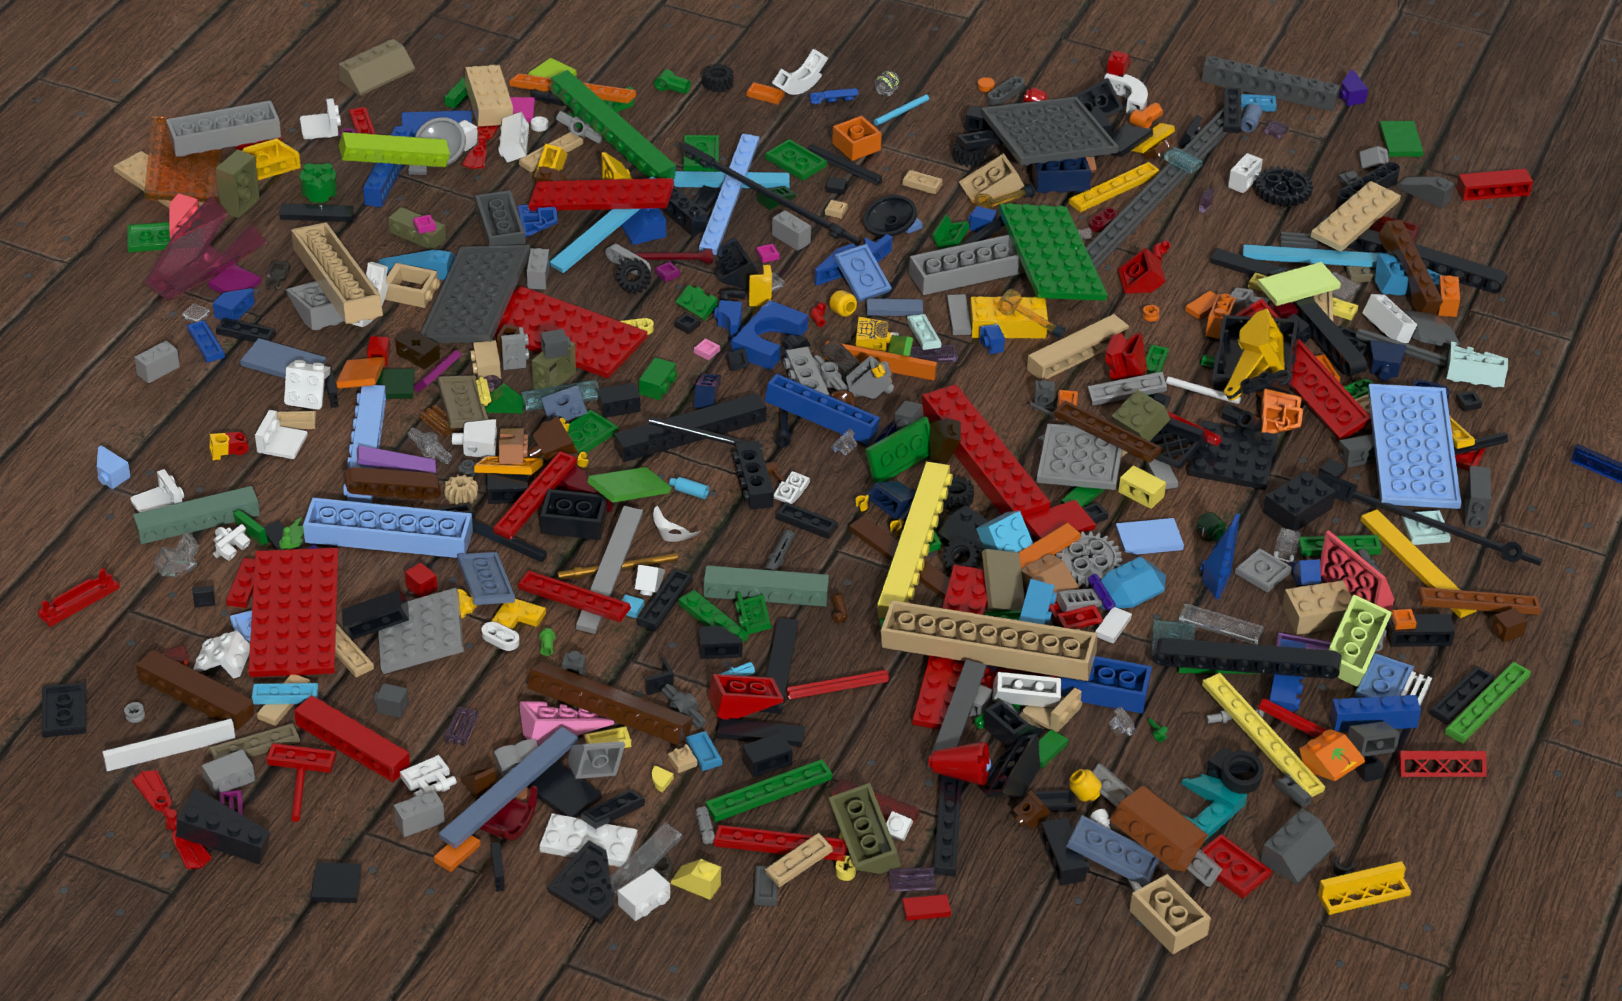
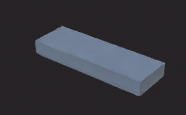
M867 299V315L912 316L923 314V300Z

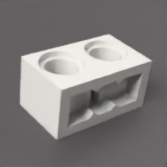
M1247 153L1231 169L1228 187L1237 192L1245 193L1256 181L1257 175L1260 174L1263 159Z

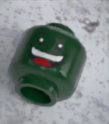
M1213 512L1202 514L1196 524L1197 532L1206 541H1218L1226 529L1225 522Z

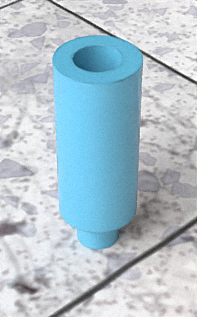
M683 477L670 479L669 485L674 486L676 491L704 500L709 494L708 485Z

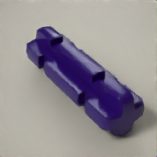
M1097 574L1089 576L1088 581L1102 601L1105 609L1111 610L1116 604Z

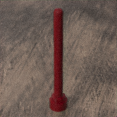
M705 249V251L693 253H634L644 260H701V262L713 263V249Z

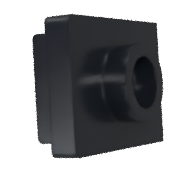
M665 657L662 658V674L645 678V692L647 695L662 692V688L666 684L674 687V673Z

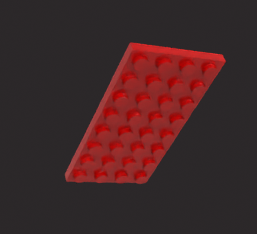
M520 286L512 294L494 335L497 338L504 324L518 328L523 327L524 334H528L529 345H525V349L528 348V350L540 354L542 352L541 333L563 329L565 335L570 337V341L575 343L576 367L609 379L648 337V332Z
M338 548L255 552L249 677L335 674Z

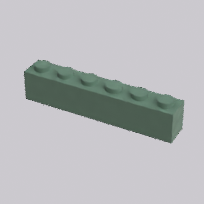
M249 486L133 514L139 541L141 544L235 522L233 513L238 509L250 518L260 516L258 499L253 487Z
M706 566L704 597L738 600L737 593L741 592L743 600L763 594L765 602L826 607L829 575Z

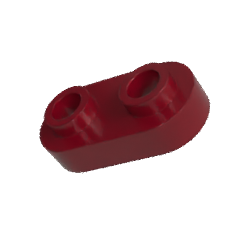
M1108 207L1098 212L1089 219V229L1094 232H1102L1119 215L1118 211Z

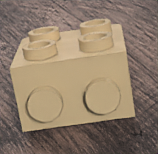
M1074 688L1065 698L1061 696L1056 708L1027 705L1023 712L1034 722L1058 733L1081 708L1082 691Z

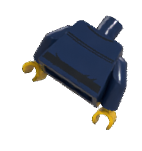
M899 481L876 482L866 492V496H857L856 507L860 506V511H865L868 509V501L870 500L894 519L898 518L899 520L891 522L890 532L897 529L896 536H900L902 534V525L906 523L916 490L909 489Z

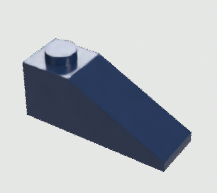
M702 373L695 386L694 407L702 409L716 405L721 375Z

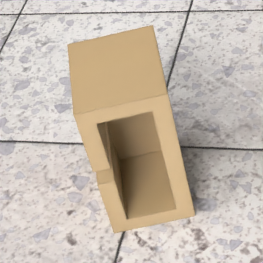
M496 341L473 343L474 350L470 351L471 362H475L472 363L473 374H477L478 380L479 377H483L487 381L501 379Z

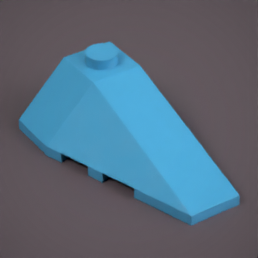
M429 250L379 259L378 264L388 266L387 274L390 273L395 263L437 271L438 279L445 280L455 260V255L449 251Z
M1379 253L1377 255L1375 282L1379 290L1386 295L1411 294L1408 275L1402 262H1399L1400 259L1395 256ZM1428 270L1436 288H1438L1441 274Z

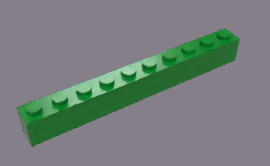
M569 70L551 77V92L572 109L575 114L581 117L585 123L590 125L596 133H599L606 142L610 143L618 152L626 157L640 172L648 178L675 179L676 165Z

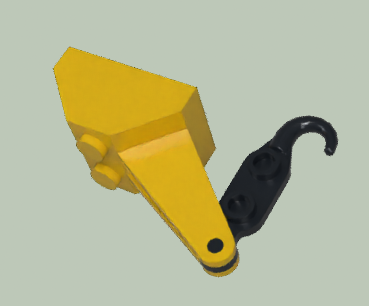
M1268 309L1259 311L1240 330L1238 343L1244 351L1224 390L1225 395L1230 401L1236 400L1242 393L1250 395L1256 390L1268 388L1273 385L1275 380L1286 377L1279 384L1281 387L1288 384L1292 379L1291 372L1285 370L1283 335Z

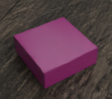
M431 215L413 218V224L418 234L436 230V224Z
M773 244L756 247V254L762 263L780 258V254Z

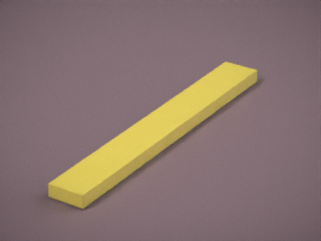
M1221 673L1203 680L1202 686L1284 775L1289 774L1312 797L1324 792L1325 786Z

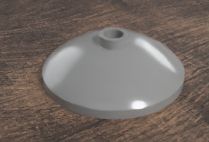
M445 117L429 120L420 127L415 136L417 138L447 140L450 152L447 165L453 163L461 156L466 144V136L460 124L453 119Z

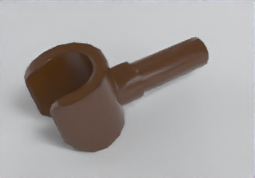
M776 462L765 463L768 474L773 473L780 483L782 481L785 482L777 471Z

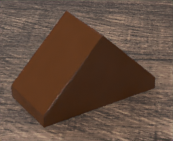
M494 767L479 769L460 778L476 800L496 784Z

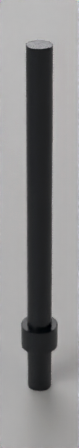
M650 416L648 424L662 427L666 431L671 432V430L733 446H736V443L749 442L674 423V420L667 418L663 420Z

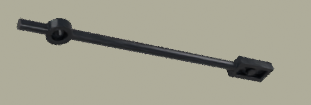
M686 142L681 147L685 152V157L692 161L694 159L698 160L699 164L704 168H716L828 229L830 231L829 235L835 239H839V237L845 238L857 246L860 245L862 240L847 232L841 226L828 222L743 176Z
M1319 472L1317 477L1336 491L1335 498L1351 504L1354 498L1502 552L1503 557L1512 563L1518 562L1521 559L1538 566L1542 564V558L1523 552V548L1516 542H1508L1503 545L1391 503H1381L1380 499L1356 491L1358 485L1323 472ZM1512 549L1517 551L1515 556H1510Z

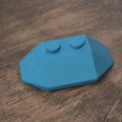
M1138 557L1109 571L1101 582L1114 600L1116 608H1133L1163 593L1166 575L1153 563Z

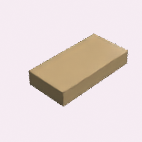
M316 411L277 412V419L280 421L281 427L315 429Z

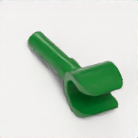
M1152 718L1148 719V723L1155 729L1153 732L1155 740L1162 742L1167 739L1168 736L1165 734L1168 731L1167 727H1160Z

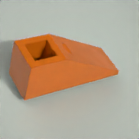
M1229 294L1217 295L1208 317L1205 336L1220 339L1223 315H1232L1236 301L1235 297Z

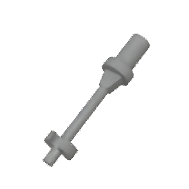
M1259 705L1255 706V711L1262 718L1265 712L1259 710ZM1225 711L1206 715L1207 724L1216 722L1224 724L1228 720L1233 719Z

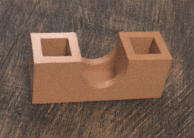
M524 428L500 429L499 464H523L524 457H528V434H524Z

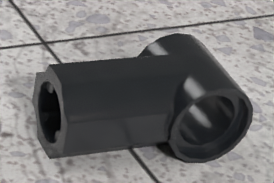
M1228 404L1224 406L1221 412L1223 420L1241 428L1258 431L1261 427V420L1250 411H1245Z

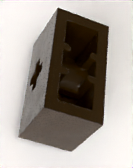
M413 329L408 330L396 339L397 355L424 370L440 359L439 343Z

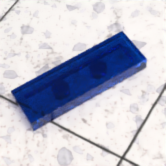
M1580 444L1575 446L1571 462L1622 484V462Z

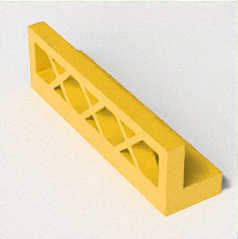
M1401 861L1320 880L1318 897L1328 915L1410 896L1411 890L1404 880L1406 867ZM1399 884L1402 890L1396 891L1389 888V886ZM1376 889L1381 891L1382 894L1376 896L1368 892L1369 890ZM1356 894L1362 898L1360 900H1353L1348 898V896ZM1336 899L1341 901V904L1331 906L1329 900Z

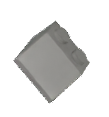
M625 742L572 745L568 763L575 779L616 776Z

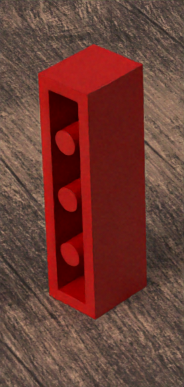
M1526 169L1459 174L1456 189L1462 201L1528 196L1531 193L1533 180Z

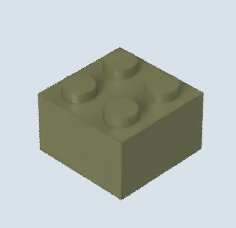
M1138 389L1112 415L1115 425L1148 441H1151L1171 420L1164 405Z

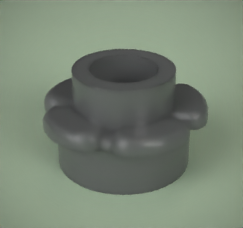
M471 460L463 461L458 466L461 476L465 474L467 477L475 476L474 465L476 463Z

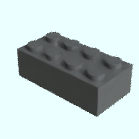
M511 190L475 195L476 214L487 246L526 245L525 231Z

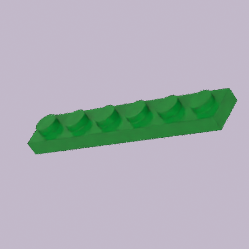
M823 759L706 801L705 807L708 808V812L713 820L717 822L832 780V772Z

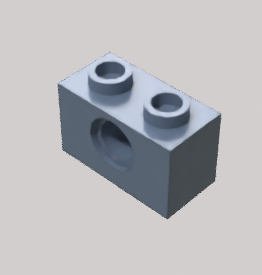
M578 385L541 398L549 421L556 416L567 421L587 414Z

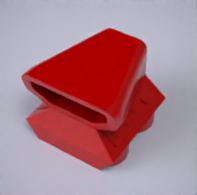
M1122 333L1112 336L1106 349V364L1110 367V379L1112 381L1146 374L1147 364L1142 333L1134 334L1127 341Z

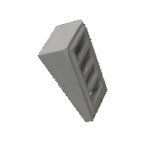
M1093 588L1058 592L1056 601L1062 612L1091 605L1096 607L1102 606V601Z

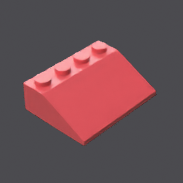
M1327 531L1320 560L1321 580L1325 583L1343 580L1352 597L1356 595L1391 612L1394 597L1386 577L1333 533Z

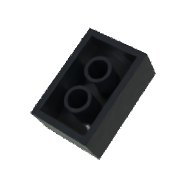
M1306 470L1267 494L1263 513L1290 533H1294L1331 510L1336 491Z
M548 489L541 513V534L601 540L608 514L607 498L599 494Z

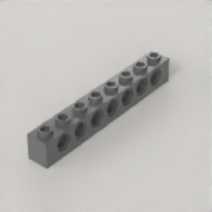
M1208 56L1203 67L1202 82L1224 87L1241 88V91L1259 95L1276 96V99L1333 112L1338 102L1340 85L1331 82L1327 83L1317 79H1309L1300 75L1287 74L1265 67H1256L1251 64L1235 62L1234 60H1225L1216 56Z

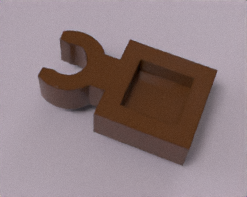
M1169 137L1144 153L1145 158L1150 159L1154 157V159L1162 156L1164 154L1163 151L1173 144L1172 139Z

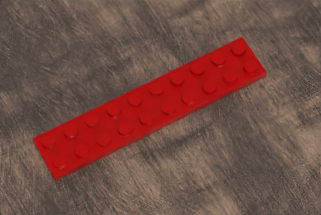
M1262 298L1234 315L1253 317L1257 312L1268 309L1273 318H1280ZM1299 339L1291 388L1299 397H1302L1301 399L1338 440L1346 439L1371 423V416Z
M954 564L942 609L984 615L987 606L984 570ZM930 655L913 717V725L941 729L965 661Z

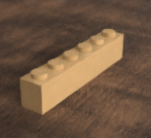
M1113 314L1028 355L1027 370L1040 381L1046 380L1106 351L1113 335L1122 333L1127 340L1129 325Z

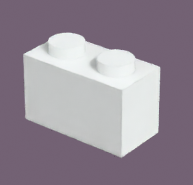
M653 868L618 890V906L635 921L643 916H647L653 909L665 904L670 899V883Z

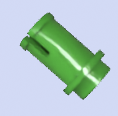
M549 628L543 629L539 634V639L541 640L540 653L544 656H550L554 652L553 641L556 638V634Z

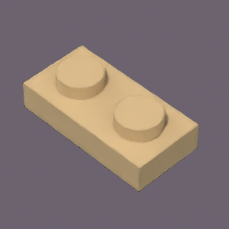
M909 170L903 179V185L936 194L942 186V179Z

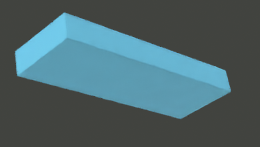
M318 683L254 684L252 700L253 704H302L311 695L318 699L319 687Z

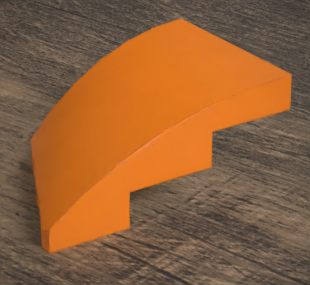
M1264 389L1260 410V431L1262 433L1274 434L1300 428L1303 416V409L1300 408L1302 397Z

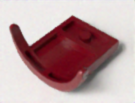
M532 786L530 788L528 803L513 798L479 829L506 840L514 841L525 832L534 816L537 804V787Z

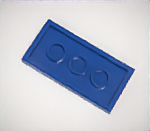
M472 110L402 112V126L413 128V137H415L423 124L435 118H450L457 123L466 120L472 124Z

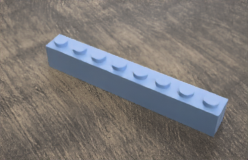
M385 385L362 386L361 393H357V404L359 406H355V417L357 418L353 420V429L355 431H352L351 434L353 444H350L349 448L351 457H348V468L377 469L376 467L357 464V448L360 445L380 449L386 406ZM344 484V496H347L348 501L372 504L373 495L351 494L347 491Z

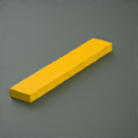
M1147 162L1070 198L1069 204L1079 212H1083L1155 178L1160 173V170L1150 162Z

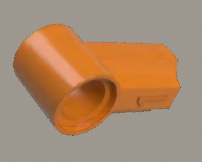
M1155 102L1142 111L1135 110L1130 116V123L1134 126L1150 128L1152 122L1163 113L1160 104Z

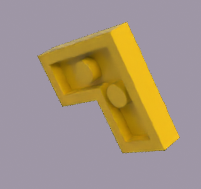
M515 599L513 603H504L491 622H497L511 630L514 629L518 621L538 627L546 615V608Z

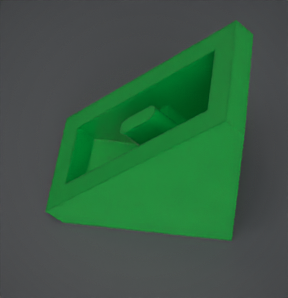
M505 383L490 393L492 401L488 403V406H485L486 413L523 414L524 398Z

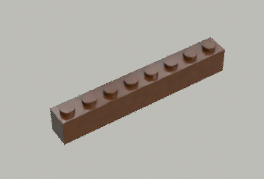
M546 662L539 663L530 671L528 689L676 745L686 740V737L690 734L693 718Z

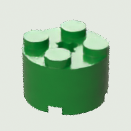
M308 163L304 165V169L300 172L302 196L307 197L308 201L314 203L329 201L331 196L334 198L337 195L336 172L332 165L329 163L314 165Z

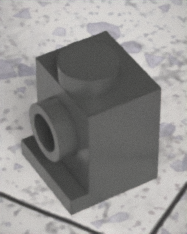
M1035 380L1034 404L1053 411L1055 381Z
M578 651L565 653L562 669L569 672H579L580 676L586 677V655H581Z

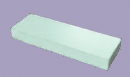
M925 314L907 316V323L923 350L941 348V341Z

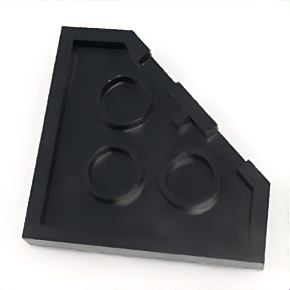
M588 840L548 885L547 890L548 893L600 924L615 908L607 851Z

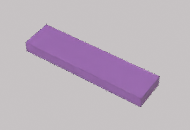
M360 445L357 448V464L387 470L424 472L436 475V462L434 459Z

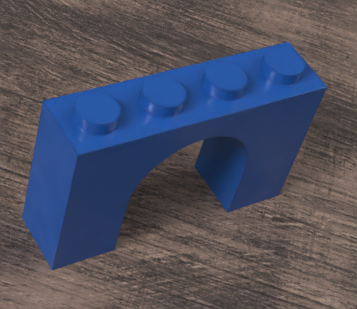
M769 300L760 308L755 316H752L749 323L742 327L736 337L732 338L730 342L731 350L743 347L746 349L748 362L771 370L780 361V345L762 339L759 335L765 332H780L788 336H802L808 330V314Z

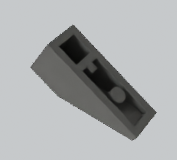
M1406 177L1397 184V188L1439 208H1443L1452 199L1454 183L1441 177Z

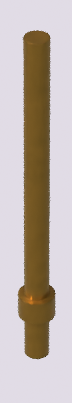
M673 553L625 561L621 570L637 568L638 565L649 566L678 561V555ZM600 565L582 568V566L573 567L572 570L557 572L558 580L568 578L581 579L586 575L597 574Z

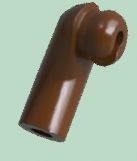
M835 593L832 595L836 613L833 614V620L835 623H844L848 616L842 593Z

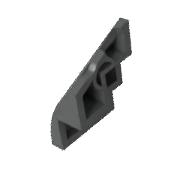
M1403 310L1417 324L1411 338L1442 346V344L1450 346L1452 341L1456 342V346L1460 347L1459 340L1453 330L1438 316L1432 313Z

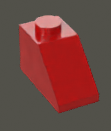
M1112 51L1108 59L1107 73L1123 77L1131 63L1129 54Z

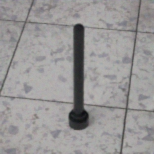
M781 409L780 431L777 432L775 439L779 447H788L791 444V434L788 432V411Z

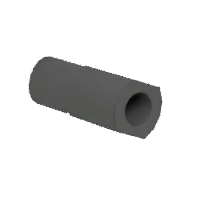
M1289 774L1283 775L1282 779L1278 778L1275 780L1276 788L1289 796L1301 808L1310 804L1312 796L1299 786Z

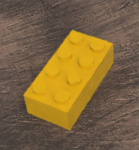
M971 297L970 323L972 338H979L980 326L993 324L999 325L1005 338H1046L1048 317L1045 298Z

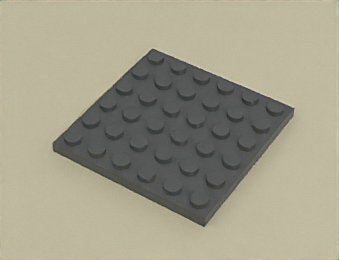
M1077 97L981 108L982 117L1020 165L1118 153L1119 146Z

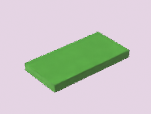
M647 467L589 476L587 481L612 503L668 494L671 490L670 485Z

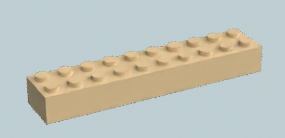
M327 222L291 229L294 251L346 324H355L361 320H373L383 316L380 294Z
M892 600L881 629L882 648L966 661L967 659L986 665L1084 681L1089 680L1097 652V633Z

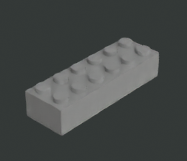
M271 100L166 119L168 138L176 157L281 137L280 120Z
M1009 235L910 256L909 275L922 295L1024 273V267Z

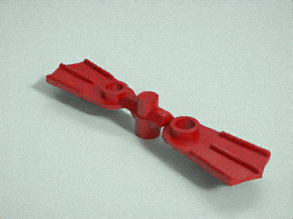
M500 125L478 126L477 146L471 149L462 166L471 169L485 167L486 141L494 136Z
M158 770L141 771L137 777L132 779V783L153 809L163 813L165 816V827L168 830H174L172 840L185 868H203L212 859V856L203 845L176 837L177 812L170 808L171 798Z

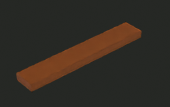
M1419 587L1417 592L1421 606L1504 612L1516 608L1521 614L1540 615L1541 612L1537 596Z

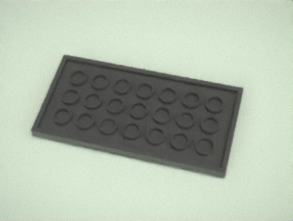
M530 245L460 247L421 334L437 343L492 342L529 257Z

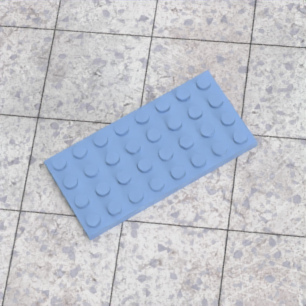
M1369 384L1368 396L1381 503L1460 509L1461 497L1446 388Z

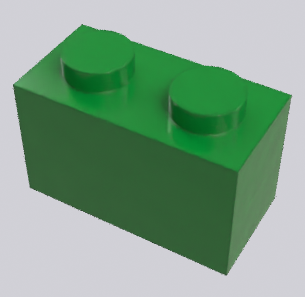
M655 357L639 379V394L661 400L664 394L668 393L671 384L677 380L676 363Z

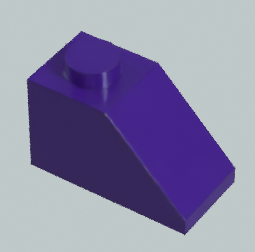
M1350 70L1342 82L1339 96L1347 106L1366 103L1368 88L1354 70Z

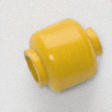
M839 290L831 296L829 306L834 313L847 317L856 310L857 300L852 294Z
M1079 769L1071 775L1069 788L1080 801H1094L1099 797L1102 784L1091 770Z

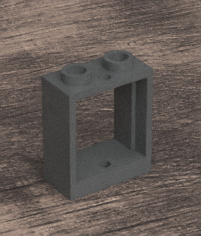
M1470 466L1464 491L1465 527L1485 529L1491 503L1490 468Z

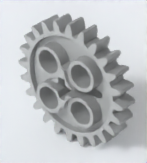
M1082 531L1081 539L1056 553V557L1064 561L1073 578L1078 582V587L1083 583L1088 588L1090 584L1088 581L1089 576L1097 574L1100 580H1102L1109 571L1122 565V553L1118 552L1119 546H1114V540L1107 542L1108 536L1100 538V533L1093 536L1092 531L1089 532V535H1085Z

